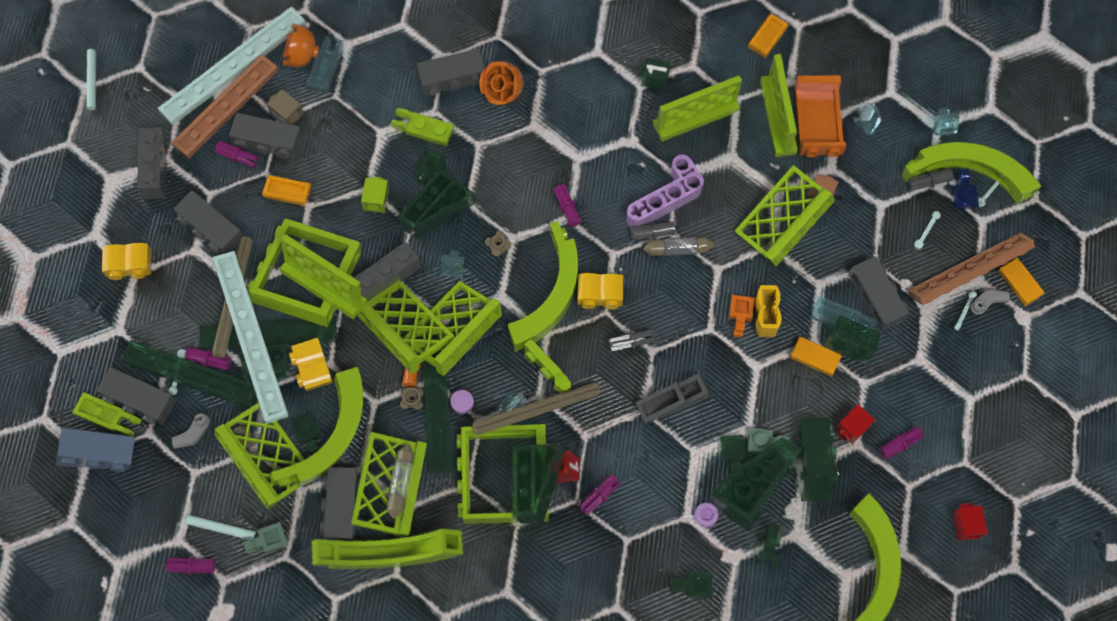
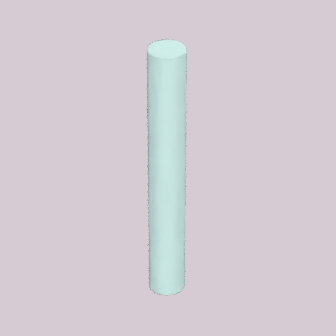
M94 49L87 50L88 110L96 109V51Z
M188 515L185 524L247 540L254 539L257 535V532L191 515Z

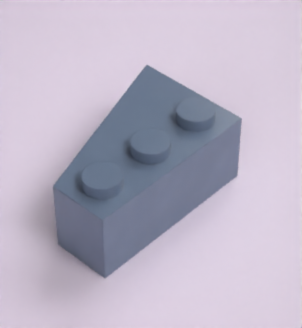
M62 428L55 466L85 467L90 469L105 468L115 472H124L125 469L129 470L131 466L135 437Z

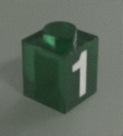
M646 57L645 65H640L638 78H642L641 86L666 91L671 62Z

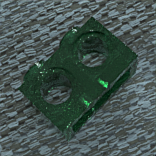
M839 315L829 331L825 347L866 365L877 349L881 333Z
M274 342L266 346L276 379L292 376L289 350L286 343ZM240 351L243 378L247 384L253 383L243 351ZM274 357H283L279 363H272Z

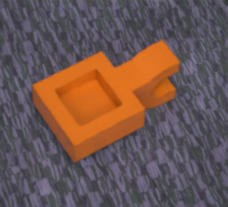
M732 295L729 319H735L733 337H743L745 321L751 322L753 318L755 298Z

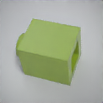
M381 177L365 178L361 199L363 211L386 212L389 195L388 180H384Z

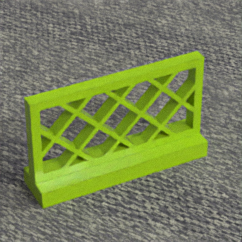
M781 54L774 55L769 75L761 76L760 83L775 157L796 155L798 150L795 140L797 131Z
M738 75L660 106L658 118L653 120V126L661 141L663 142L738 112L740 106L737 99L742 83L741 77Z
M793 165L738 226L735 233L777 267L835 202V199L831 192L823 189ZM794 173L801 177V185L789 186V179ZM815 188L819 192L814 199L805 200V189ZM801 190L802 200L790 201L789 191ZM786 191V202L774 203L776 193ZM802 204L803 211L801 214L790 216V206ZM787 206V217L775 218L774 207ZM765 208H771V218L759 220L760 211ZM787 221L788 228L785 232L776 233L775 222ZM772 223V233L760 235V224ZM756 224L757 235L747 236L743 233V230L748 225ZM773 238V245L766 252L761 248L760 239Z
M285 234L281 238L285 263L280 267V272L354 320L367 304V299L361 295L360 282Z
M398 280L367 301L366 306L358 314V318L411 374L419 370L418 365L455 338L453 333L401 280ZM398 289L404 293L403 298H391L392 293ZM378 303H386L385 311L374 310L373 306ZM390 304H402L401 311H389ZM406 304L416 305L417 312H405ZM399 317L398 325L388 324L387 318ZM403 317L415 318L414 325H402ZM419 318L430 319V326H418ZM401 331H413L412 339H402L400 337ZM417 331L429 332L428 340L416 339ZM433 332L445 335L441 340H432ZM415 345L427 346L426 350L420 355H417L414 351Z
M459 281L430 310L440 321L454 319L455 326L447 328L451 332H455L456 336L450 343L444 346L445 348H441V352L435 358L430 356L425 361L436 367L439 374L445 376L502 316L501 303L495 298L488 299ZM460 290H463L468 294V298L455 299V295ZM481 302L485 304L482 309L472 311L471 303ZM469 304V311L456 313V305ZM453 306L454 313L440 315V310L443 307ZM470 317L471 321L467 325L458 326L457 318ZM422 318L418 326H426L431 320ZM410 331L403 339H412L413 331ZM417 331L416 337L423 336V339L427 340L426 336L429 335V332ZM433 332V335L439 334L440 340L443 339V333ZM415 345L414 351L417 355H420L426 350L427 346Z
M257 403L225 425L222 424L217 427L214 435L266 509L269 510L300 487L297 486V483L291 487L289 484L284 492L277 495L272 488V483H269L266 479L270 477V474L262 473L259 469L260 460L273 462L272 472H274L277 463L292 466L297 464L294 462L295 458L299 463L304 461V458L277 421L271 422L272 425L251 421L252 413L261 408L260 404ZM237 423L247 425L245 437L235 435L231 427ZM250 426L264 428L261 440L248 437ZM266 428L278 432V443L264 440ZM247 441L261 444L258 456L248 454L245 450ZM263 444L277 447L275 459L261 456ZM280 447L290 449L293 453L291 461L278 459Z
M369 433L350 525L395 534L396 537L401 538L409 535L427 443L420 441L415 443L378 433ZM374 439L383 441L387 450L377 455L373 449ZM409 444L414 453V459L412 464H406L404 467L401 462L396 461L397 454L393 449L399 445L405 446ZM390 452L397 463L386 469L380 457ZM376 460L383 472L373 478L368 471V466ZM397 466L404 473L403 479L398 483L394 481L389 471ZM385 474L392 486L382 492L375 480ZM372 483L379 495L368 501L363 490L364 487ZM394 488L397 494L405 497L406 500L403 513L395 518L394 526L391 528L384 526L379 518L388 511L385 510L377 515L370 503L381 497L387 507L388 500L384 494ZM367 506L374 517L368 522L357 520L359 510Z

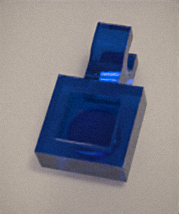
M969 168L960 169L959 174H956L958 186H954L952 189L955 210L977 208L979 206L976 185H969Z

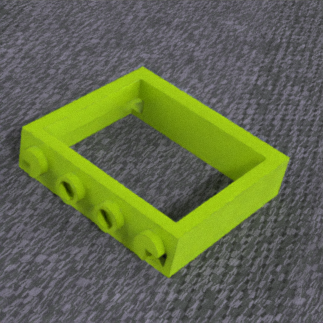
M285 218L282 225H279L276 229L273 244L270 243L267 247L264 262L261 261L258 265L255 280H251L248 286L251 302L328 327L336 308L323 301L321 307L318 308L263 290L282 251L281 238L285 234L288 236L292 235L345 252L346 254L339 269L350 276L361 256V244L358 241Z
M545 424L507 425L480 435H475L472 427H461V435H457V448H462V457H457V469L462 471V480H458V494H462V503H458V517H463V523L548 521ZM536 438L539 512L471 514L469 440Z

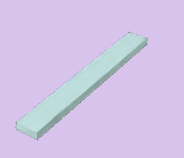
M290 7L158 107L159 112L173 126L243 73L261 54L265 56L285 41L288 33L292 34L294 31L291 28L293 23L304 26L306 24L305 19L293 7Z
M235 251L212 257L265 423L268 424L287 418L289 416Z

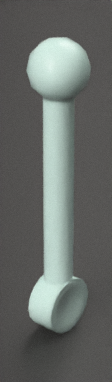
M995 181L984 196L976 200L978 207L985 205V200L999 185V181Z
M939 211L932 213L931 221L920 239L914 243L915 249L920 250L923 247L924 239L935 221L941 217Z
M975 291L968 293V301L954 330L958 331L973 299L977 297Z
M183 349L177 352L179 359L173 384L169 388L171 395H175L178 392L177 383L186 352Z

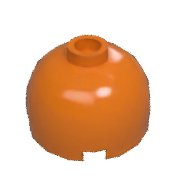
M293 23L291 28L294 31L292 34L288 33L283 57H287V60L282 61V64L300 68L309 64L311 58H316L319 46L315 45V37L308 28Z
M505 61L490 63L482 71L479 80L481 93L485 94L490 103L496 105L509 104L516 100L522 93L524 85L520 70L514 64Z

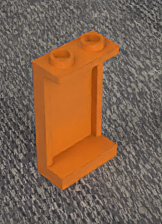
M797 76L794 88L800 155H806L807 157H816L818 155L838 157L843 155L846 142H843L839 96L841 76Z

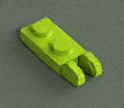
M396 109L395 115L409 120V123L407 125L403 121L393 119L390 124L392 128L443 146L448 145L454 124L415 112L411 113L406 109Z
M529 339L524 344V356L532 364L535 362L540 367L539 371L542 376L554 382V389L559 394L570 391L571 382L568 380V377L532 339Z
M84 392L72 412L75 416L110 431H117L122 435L133 437L135 433L129 428L120 426L122 419L124 418L136 425H139L141 419L125 412L120 407L111 405Z

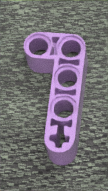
M678 155L674 158L671 168L673 182L629 205L626 215V222L629 227L647 225L700 196L704 179L688 156ZM683 166L686 170H679L677 167ZM694 183L698 187L691 188L688 184ZM675 193L679 197L673 198L669 194ZM657 203L660 207L654 208L650 204Z

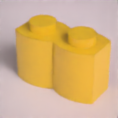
M147 243L103 246L102 272L111 280H121L122 277L126 276L142 279L146 275L151 274L152 249Z
M578 274V305L585 309L605 306L609 310L623 306V275Z
M761 285L755 298L754 306L758 315L755 329L758 337H775L780 327L781 312L778 308L780 291L777 285Z
M318 338L291 346L293 352L289 353L292 365L298 366L300 373L296 374V378L300 388L304 387L307 392L333 383Z

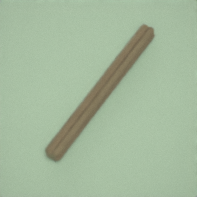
M245 236L239 239L236 251L243 279L252 246L251 238ZM226 299L212 354L216 358L225 357L233 326V320Z
M594 382L475 421L472 428L475 435H480L598 396L601 389L599 384Z

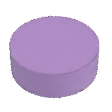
M459 390L451 396L450 403L454 412L466 414L472 410L474 405L473 396L468 391Z
M702 503L696 508L694 519L701 527H711L718 519V510L710 503Z

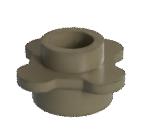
M497 231L496 235L485 240V245L490 247V251L494 256H499L511 248V242L506 240L505 234L502 231Z
M404 387L401 390L402 401L400 406L402 409L414 408L415 410H420L423 407L421 399L424 391L421 388Z

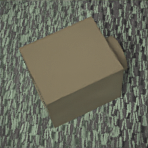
M283 89L277 94L272 95L267 103L270 114L282 123L293 125L304 114L301 104Z

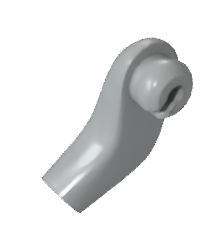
M993 289L986 290L972 302L971 311L974 314L981 315L991 304L1008 303L1009 292Z
M203 413L197 414L186 432L172 437L173 448L197 444L209 427V417Z

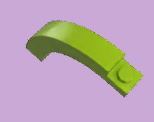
M965 142L943 143L920 150L917 158L905 165V170L901 175L907 183L912 177L926 174L927 171L943 168H962L976 171L994 181H999V185L1010 194L1016 204L1034 196L1041 187L1036 178L1010 156L987 146Z
M559 221L550 223V234L559 259V274L556 284L547 300L536 311L521 320L508 324V332L515 352L524 349V344L529 339L536 343L552 331L562 320L572 302L578 275L577 248L574 238L568 240L564 227H560Z
M358 367L336 373L334 377L339 399V413L336 428L329 440L318 452L306 460L271 472L269 478L272 486L279 484V487H284L293 483V479L296 480L298 487L308 484L326 473L328 468H332L346 452L358 428L363 407V387Z
M868 494L849 514L867 536L873 550L876 565L875 586L872 596L864 611L855 621H883L897 595L901 576V556L897 537L889 518L879 503Z
M440 529L423 535L392 540L335 541L316 539L312 541L313 565L329 566V569H376L410 566L445 560L463 554L461 530Z

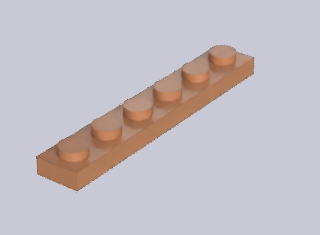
M261 54L171 142L172 146L186 158L190 159L279 71L278 67Z
M1019 233L909 289V295L921 305L930 303L939 296L950 293L953 289L969 283L980 275L987 274L990 270L1006 264L1015 257L1024 255L1027 251L1035 248L1034 240Z

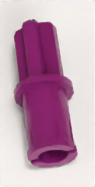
M222 141L216 144L215 152L217 154L232 159L234 163L239 162L253 169L257 166V163L249 159L259 161L258 155L242 150L240 146L235 147Z
M558 185L554 188V193L560 204L559 209L563 211L569 227L578 226L582 223V219L575 207L576 202L572 200L566 185Z
M189 346L185 352L186 361L203 364L206 368L211 366L228 370L231 367L230 357L216 358L213 356L212 350L204 351Z
M914 427L902 435L897 434L895 439L879 447L880 454L885 460H888L902 450L907 451L909 446L924 438L923 431L918 427Z
M610 474L598 487H594L592 489L593 492L580 503V510L584 514L589 515L598 505L606 502L607 497L620 487L621 484L617 482L618 479Z
M190 556V558H168L166 562L167 572L189 573V575H193V573L214 574L216 567L215 559H194V556Z

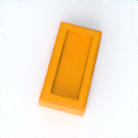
M770 14L748 44V48L766 58L789 24Z
M268 175L262 195L264 198L306 206L311 184Z
M1018 258L999 269L1000 275L1024 306L1029 305L1045 294Z
M799 337L790 358L832 377L842 355L803 337Z

